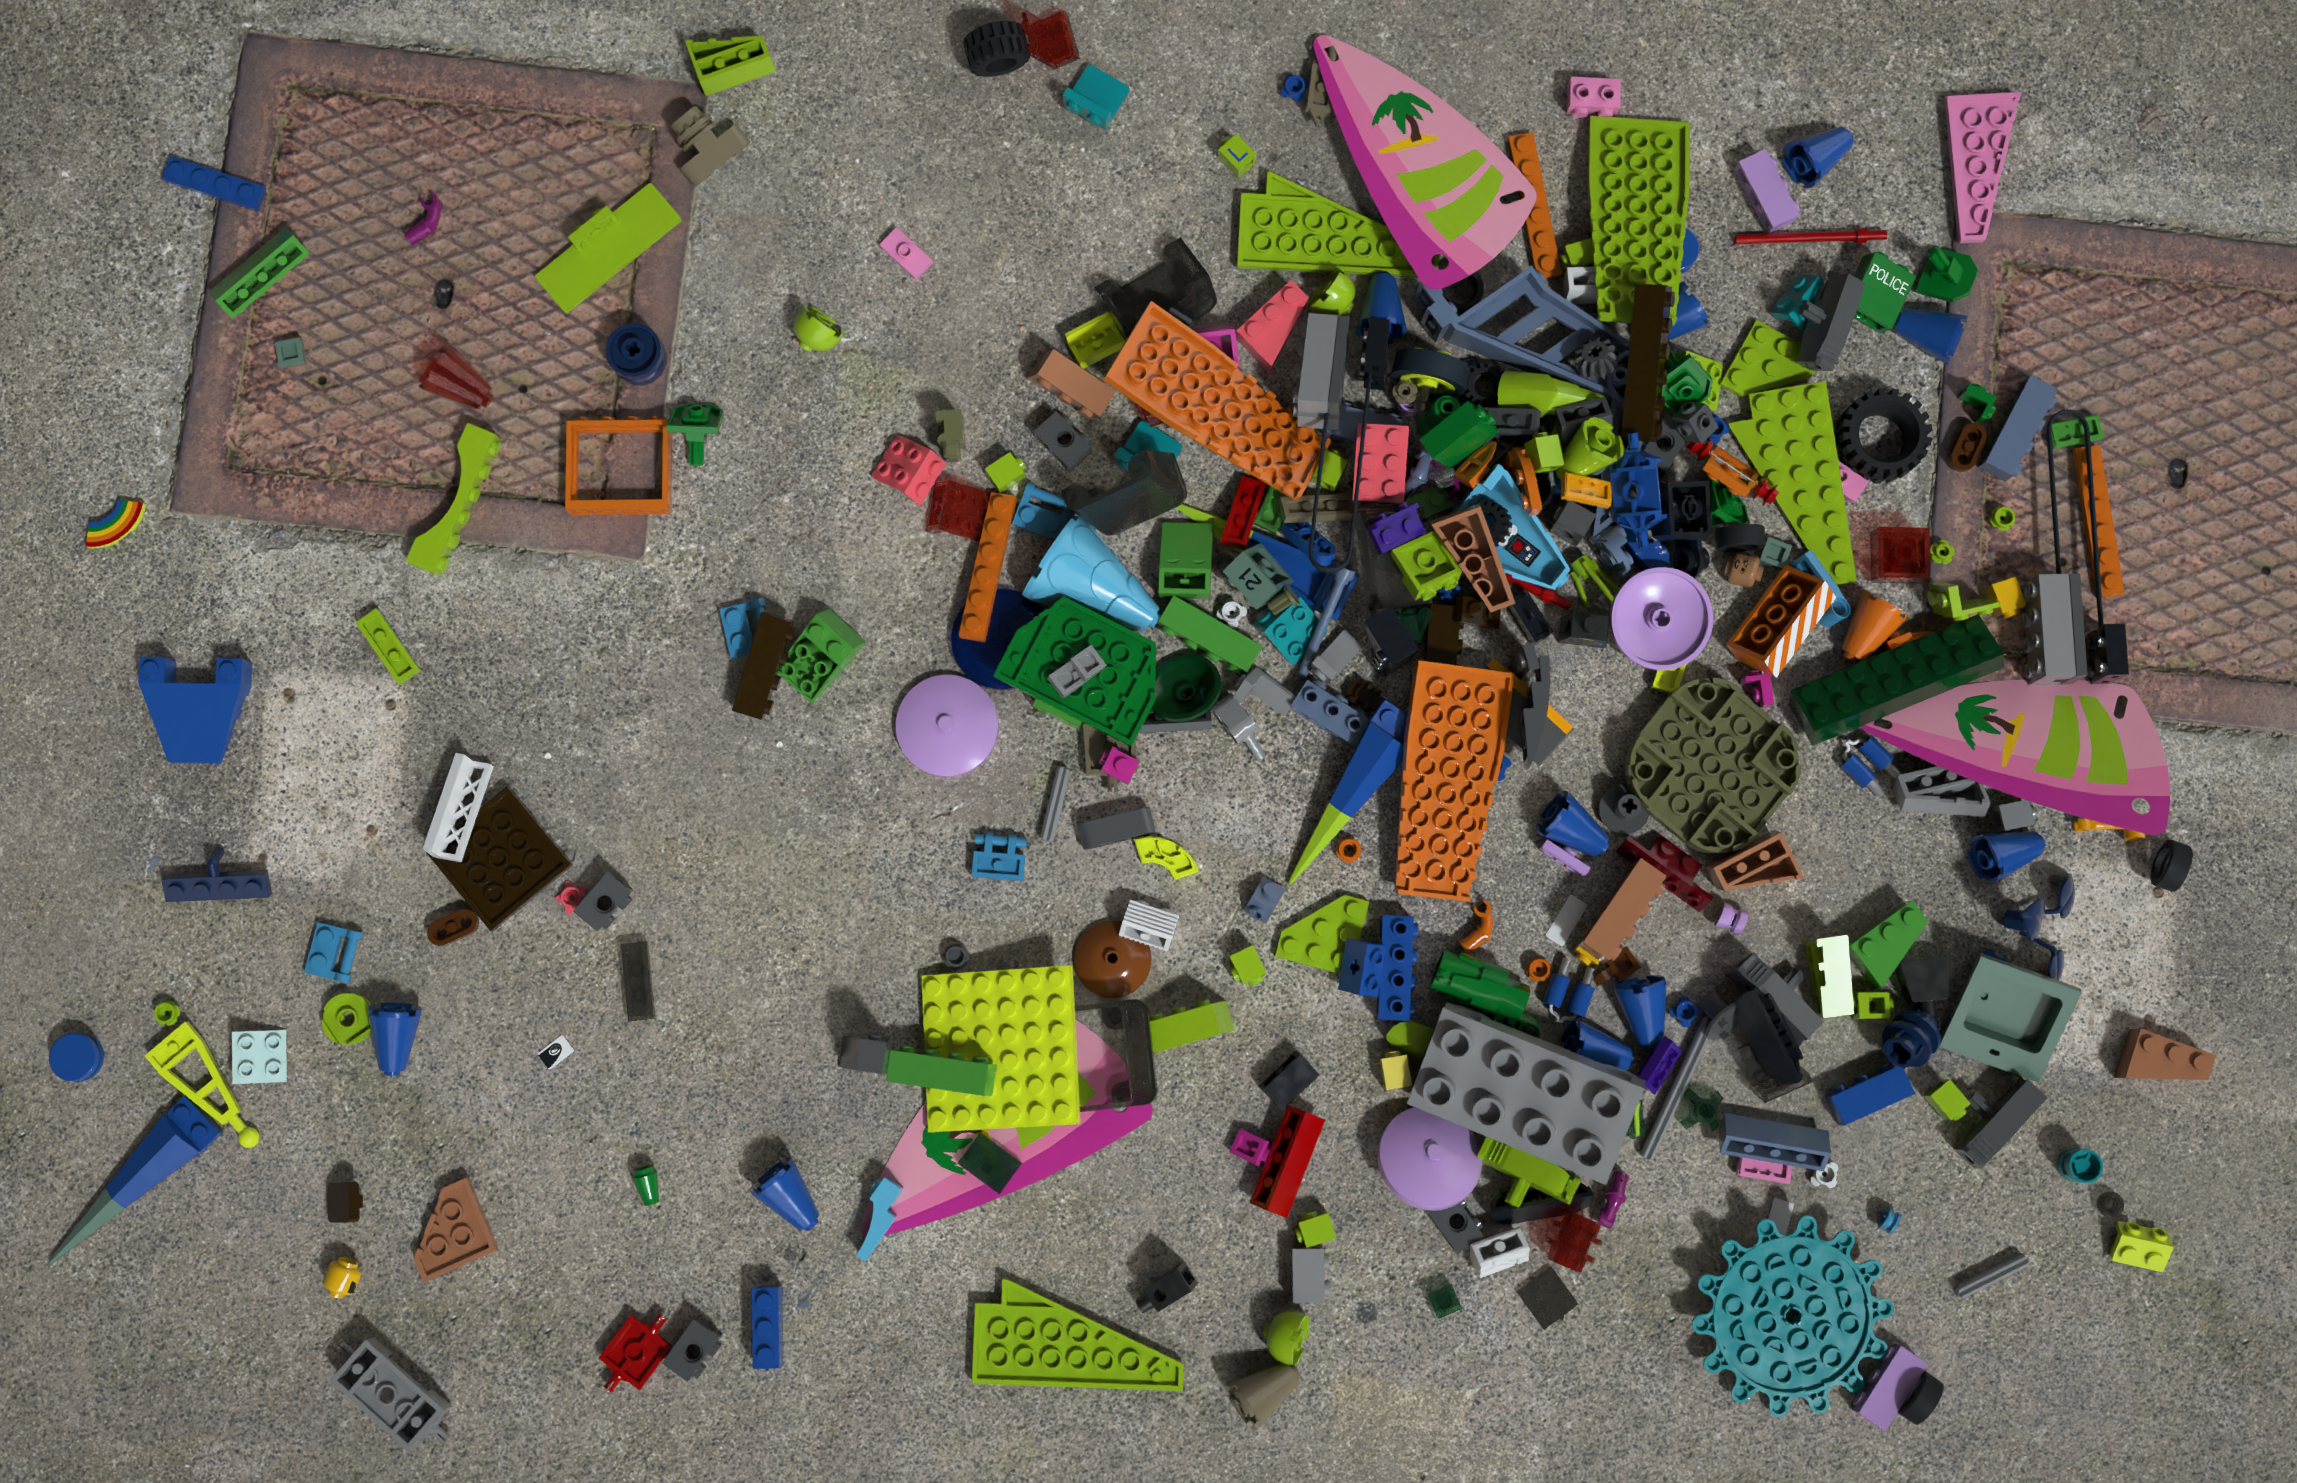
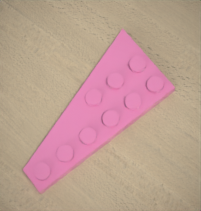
M2021 92L1947 96L1944 99L1958 244L1979 243L1986 240L1993 212V203L1998 192V183L2003 171L2011 138L2010 133L2015 121L2016 108Z

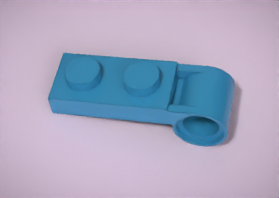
M1809 550L1790 563L1795 569L1825 580L1836 596V599L1818 621L1821 625L1831 627L1849 616V603L1812 550Z

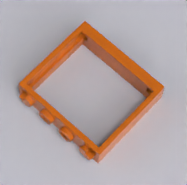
M604 416L600 417V420L580 417V419L567 421L565 511L570 516L671 514L672 432H667L666 425L668 420L658 418L657 416L650 417V420H640L636 416H627L625 420H615L614 417ZM663 433L662 499L578 500L579 434Z

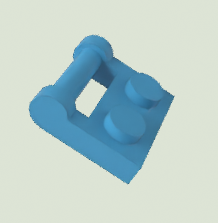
M1028 482L1012 525L1055 541L1067 525L1076 500L1069 497L1068 499L1036 488L1035 484ZM1032 497L1063 508V512L1061 515L1030 504V500Z
M764 598L719 609L731 659L749 655L753 635L747 612L754 611L758 625L761 612H764V607H766Z
M317 922L304 973L350 983L352 977L349 975L358 941L362 940L363 933ZM343 936L348 937L340 970L335 972L334 969Z

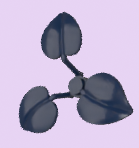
M2067 873L2068 876L2061 884L2058 906L2056 908L2045 909V900L2040 898L2024 910L2008 908L2003 921L2004 928L2019 931V935L2026 936L2029 941H2034L2051 952L2048 964V977L2058 981L2064 969V952L2060 949L2057 951L2056 948L2037 937L2041 930L2044 914L2060 913V918L2065 919L2071 912L2075 899V886L2072 874Z

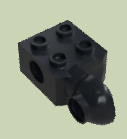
M1709 481L1659 484L1662 514H1667V518L1651 527L1652 537L1658 541L1675 540V568L1695 579L1708 567L1710 562L1709 553L1702 547L1701 542L1712 533Z

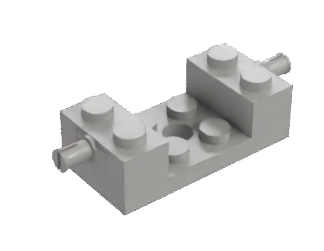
M376 1337L365 1339L356 1351L346 1341L337 1348L348 1360L331 1378L330 1382L404 1449L410 1451L416 1448L430 1434L438 1439L441 1444L447 1441L450 1434L445 1432L439 1424L442 1417L452 1406L434 1389L426 1391L391 1359L393 1353ZM385 1387H389L394 1391L395 1396L392 1402H386L382 1398V1391Z

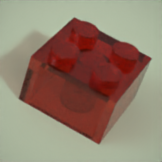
M1877 527L1870 533L1871 583L1922 584L1930 579V528Z

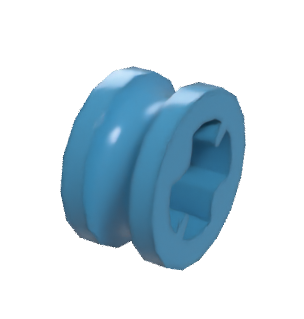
M1888 1207L1878 1221V1228L1881 1230L1885 1228L1887 1233L1892 1234L1898 1227L1902 1214L1899 1212L1893 1213V1209Z

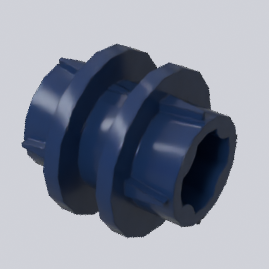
M1919 1009L1901 1011L1895 1015L1892 1022L1885 1027L1882 1033V1051H1884L1886 1057L1893 1064L1903 1067V1069L1909 1066L1920 1067L1927 1063L1931 1055L1938 1050L1941 1044L1939 1033L1941 1027L1938 1026L1937 1021L1927 1012Z

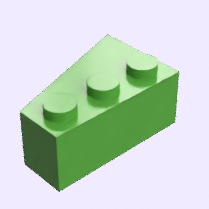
M1913 900L1902 903L1849 942L1850 958L1873 989H1879L1885 985L1928 923V920Z

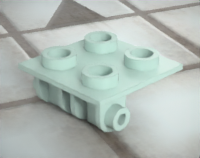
M286 1030L232 1032V1084L287 1082Z

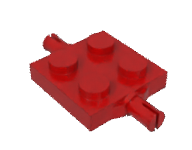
M659 1312L649 1325L643 1323L633 1314L630 1315L598 1358L613 1373L604 1385L605 1389L613 1393L621 1380L629 1382L639 1391L644 1387L674 1347L658 1332L666 1320H668L666 1316L662 1318L663 1314Z

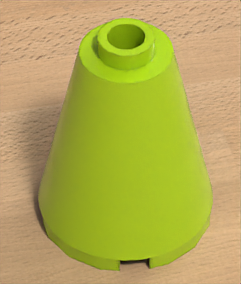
M1592 417L1584 421L1562 453L1564 465L1555 470L1557 477L1561 480L1562 474L1565 472L1587 476L1617 462L1624 452L1620 435L1615 437L1611 431L1613 429L1612 425L1601 418Z

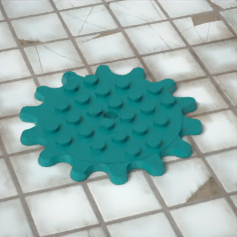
M1802 1216L1797 1222L1795 1231L1790 1235L1780 1234L1772 1220L1762 1219L1756 1227L1758 1240L1752 1247L1745 1248L1735 1240H1727L1722 1244L1721 1253L1728 1262V1268L1724 1274L1720 1276L1703 1274L1699 1278L1698 1288L1712 1298L1713 1306L1709 1312L1696 1315L1692 1320L1691 1326L1698 1334H1708L1714 1337L1716 1345L1714 1350L1704 1358V1368L1710 1373H1717L1725 1369L1734 1372L1736 1380L1731 1389V1396L1736 1402L1744 1403L1754 1393L1764 1392L1769 1398L1770 1413L1775 1417H1783L1787 1414L1791 1401L1802 1397L1808 1401L1813 1412L1821 1414L1829 1408L1828 1392L1831 1387L1842 1385L1853 1393L1860 1392L1864 1388V1378L1858 1371V1363L1862 1358L1872 1357L1880 1359L1887 1354V1344L1874 1335L1873 1326L1877 1320L1890 1317L1894 1312V1305L1886 1298H1875L1870 1292L1871 1283L1881 1276L1883 1268L1874 1259L1867 1260L1864 1263L1852 1261L1850 1251L1855 1243V1237L1851 1231L1841 1230L1831 1240L1824 1241L1817 1235V1222L1812 1216ZM1790 1308L1797 1309L1798 1317L1793 1322H1788L1785 1319L1786 1313Z

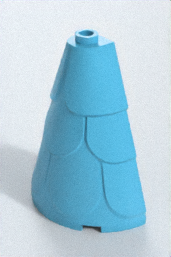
M1499 464L1492 466L1487 473L1488 477L1485 480L1482 479L1474 488H1470L1450 514L1471 507L1473 503L1479 504L1480 500H1490L1502 505V507L1508 510L1507 514L1511 515L1512 519L1509 522L1517 527V533L1541 551L1528 568L1505 550L1516 536L1512 535L1508 539L1506 546L1499 545L1496 547L1504 572L1510 574L1512 578L1553 590L1557 586L1559 588L1562 587L1569 578V575H1567L1570 571L1568 564L1550 533L1542 527L1537 516H1528L1527 510L1522 508L1521 492L1508 471ZM1492 515L1484 516L1488 527H1491L1496 522Z
M1076 513L1074 515L1075 519H1070L1043 557L1035 575H1032L1022 595L1031 601L1049 606L1054 605L1055 602L1064 596L1130 630L1144 633L1148 626L1154 628L1161 617L1158 614L1160 610L1158 605L1137 577L1129 573L1115 552L1106 545L1091 524L1080 514Z

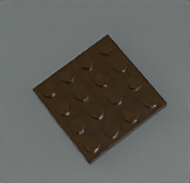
M507 786L479 809L462 862L436 858L427 853L491 932L501 926L573 866ZM466 820L456 827V830L464 827ZM456 839L448 844L445 853H456L458 847Z

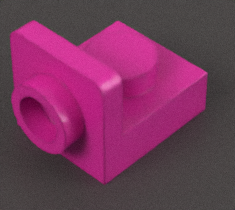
M1760 670L1747 672L1746 676L1740 679V685L1755 683V687H1753L1754 702H1758L1759 708L1772 706L1774 698L1770 675L1762 674Z
M1115 746L1110 751L1105 749L1099 761V764L1103 765L1100 772L1128 785L1140 761L1118 751V748Z
M1240 1128L1229 1152L1263 1168L1273 1143Z

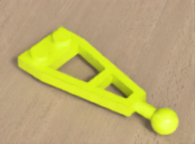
M189 1021L181 1024L145 1055L146 1059L164 1079L222 1125L229 1122L239 1134L238 1141L241 1146L252 1148L258 1144L260 1139L259 1132L253 1127H247L237 1115L242 1110L206 1042ZM196 1048L213 1078L198 1092L171 1071L172 1068ZM216 1088L219 1089L229 1107V1110L225 1113L205 1099Z

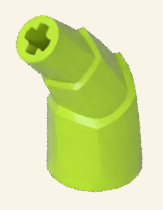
M1506 370L1502 374L1498 386L1499 408L1538 409L1541 411L1540 418L1545 415H1555L1556 408L1604 397L1603 394L1580 388L1578 385L1551 378L1549 374Z

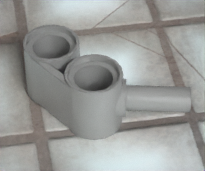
M1230 693L1211 707V711L1220 724L1225 727L1235 743L1245 742L1256 760L1260 761L1266 755L1253 737L1255 735L1254 732L1259 729L1251 716L1244 711L1239 701L1234 699V695Z

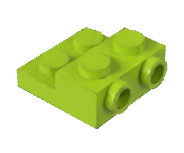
M1435 530L1393 549L1390 554L1402 572V581L1414 600L1422 598L1423 601H1427L1436 595L1437 590L1444 588L1448 591L1459 583L1458 580L1462 569Z

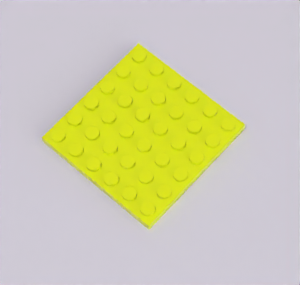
M1073 966L921 976L924 1049L940 1051L939 1056L948 1057L949 1053L964 1054V1060L973 1061V1056L989 1058L988 1063L997 1064L993 1096H980L926 1087L928 1132L1080 1124Z

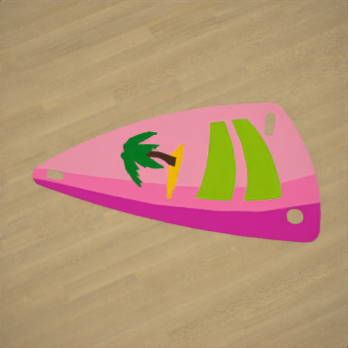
M1318 36L1313 43L1314 51L1331 105L1345 141L1382 218L1420 281L1429 289L1439 290L1470 276L1485 266L1510 243L1523 226L1537 198L1534 187L1487 136L1433 92L1366 52L1331 36ZM1334 46L1339 59L1337 61L1330 60L1324 48ZM1516 191H1522L1525 194L1523 199L1506 205L1500 202V197ZM1436 254L1446 256L1449 261L1447 268L1442 270L1436 269L1431 263L1432 257Z
M2029 679L1966 684L1881 718L1892 723L1891 729L1873 725L1874 721L1861 726L1865 732L1927 762L2015 797L2074 816L2148 835H2159L2167 828L2170 809V781L2164 749L2146 707L2134 689L2127 685L2115 683L2090 684V681L2078 680L2066 685H2029ZM2123 695L2128 701L2124 717L2118 719L2114 716V710L2118 696ZM2137 798L2146 800L2150 805L2149 812L2146 814L2136 813L2132 808V801Z
M1075 1019L1080 1124L928 1132L926 1100L904 1132L879 1178L883 1180L887 1176L904 1188L889 1209L897 1217L885 1235L921 1226L983 1205L1044 1179L1088 1157L1146 1123L1153 1112L1151 1101L1122 1058L1097 1034ZM1122 1094L1128 1098L1129 1106L1126 1111L1116 1112L1112 1109L1111 1100L1115 1095ZM871 1200L868 1202L860 1224L861 1230L866 1236L873 1214V1202Z

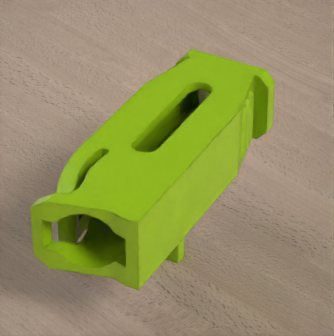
M1486 1137L1478 1153V1159L1483 1164L1515 1179L1505 1199V1202L1514 1207H1520L1529 1186L1570 1205L1581 1182V1177L1562 1169L1558 1165L1489 1137Z

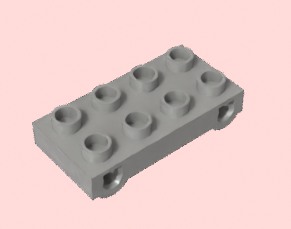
M1447 1002L1440 1014L1407 1104L1606 1185L1643 1093L1646 1081L1621 1068L1599 1063L1491 1020L1473 1009Z

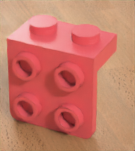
M898 435L894 437L873 471L872 477L876 481L900 491L913 503L921 506L945 467L946 462L931 449Z

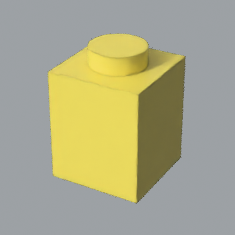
M1400 1050L1385 1053V1058L1379 1059L1384 1090L1412 1086L1407 1055H1401Z

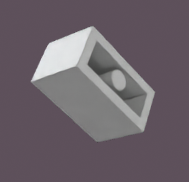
M1291 1247L1293 1303H1325V1296H1329V1280H1324V1269H1329V1253H1324L1323 1247Z

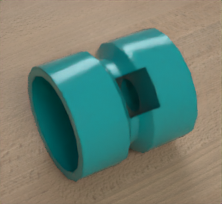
M2069 1148L2059 1155L2057 1169L2065 1180L2078 1183H2092L2101 1176L2103 1162L2100 1156L2090 1149Z

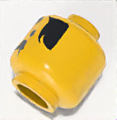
M339 1257L338 1260L330 1262L322 1281L323 1286L329 1290L328 1295L343 1299L344 1295L355 1293L362 1276V1270L358 1267V1262L345 1257Z

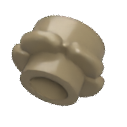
M1401 380L1397 385H1394L1392 394L1399 404H1411L1415 401L1418 390L1414 383H1410L1408 380Z

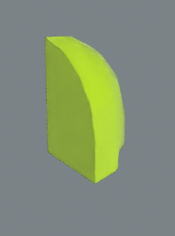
M1412 1021L1400 1022L1390 1029L1386 1038L1390 1045L1397 1050L1421 1061L1434 1029Z

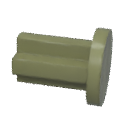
M1288 584L1283 587L1284 592L1267 602L1269 609L1274 615L1292 604L1295 606L1300 604L1299 598Z

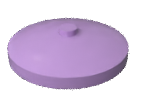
M1668 567L1643 570L1626 580L1614 596L1615 600L1611 604L1609 614L1612 637L1622 654L1641 667L1651 670H1670L1681 667L1696 658L1710 638L1713 628V610L1710 599L1701 584L1683 571Z
M956 675L930 677L914 686L902 700L896 717L897 740L908 760L923 772L939 777L960 776L976 769L992 752L998 736L997 712L988 694L973 681Z
M1416 1107L1397 1115L1385 1128L1379 1140L1377 1160L1383 1180L1399 1199L1419 1209L1435 1211L1457 1205L1474 1189L1482 1168V1161L1478 1159L1480 1147L1470 1129Z

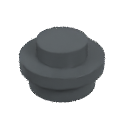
M953 944L947 947L943 956L945 964L953 970L964 968L968 964L970 957L968 950L960 944Z

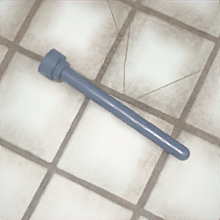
M1349 566L1338 572H1333L1335 583L1297 672V677L1301 680L1305 679L1308 675L1310 666L1345 584L1348 585L1356 573V570Z

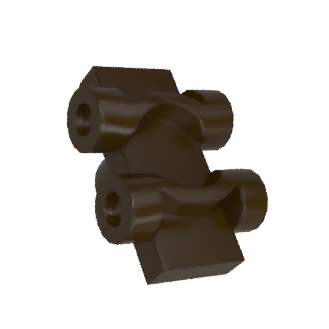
M1360 678L1358 683L1353 680L1345 693L1349 696L1347 701L1353 705L1359 702L1362 704L1361 709L1367 713H1370L1371 709L1375 711L1384 699L1380 696L1382 690L1375 686L1371 690L1367 689L1369 683Z

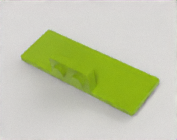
M649 183L614 212L606 205L603 209L599 208L594 211L587 222L573 228L571 235L568 236L573 245L537 273L535 278L564 313L568 314L672 230L682 219L653 184Z

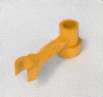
M2077 819V821H2074V832L2122 829L2125 841H2136L2146 838L2144 833L2088 819Z

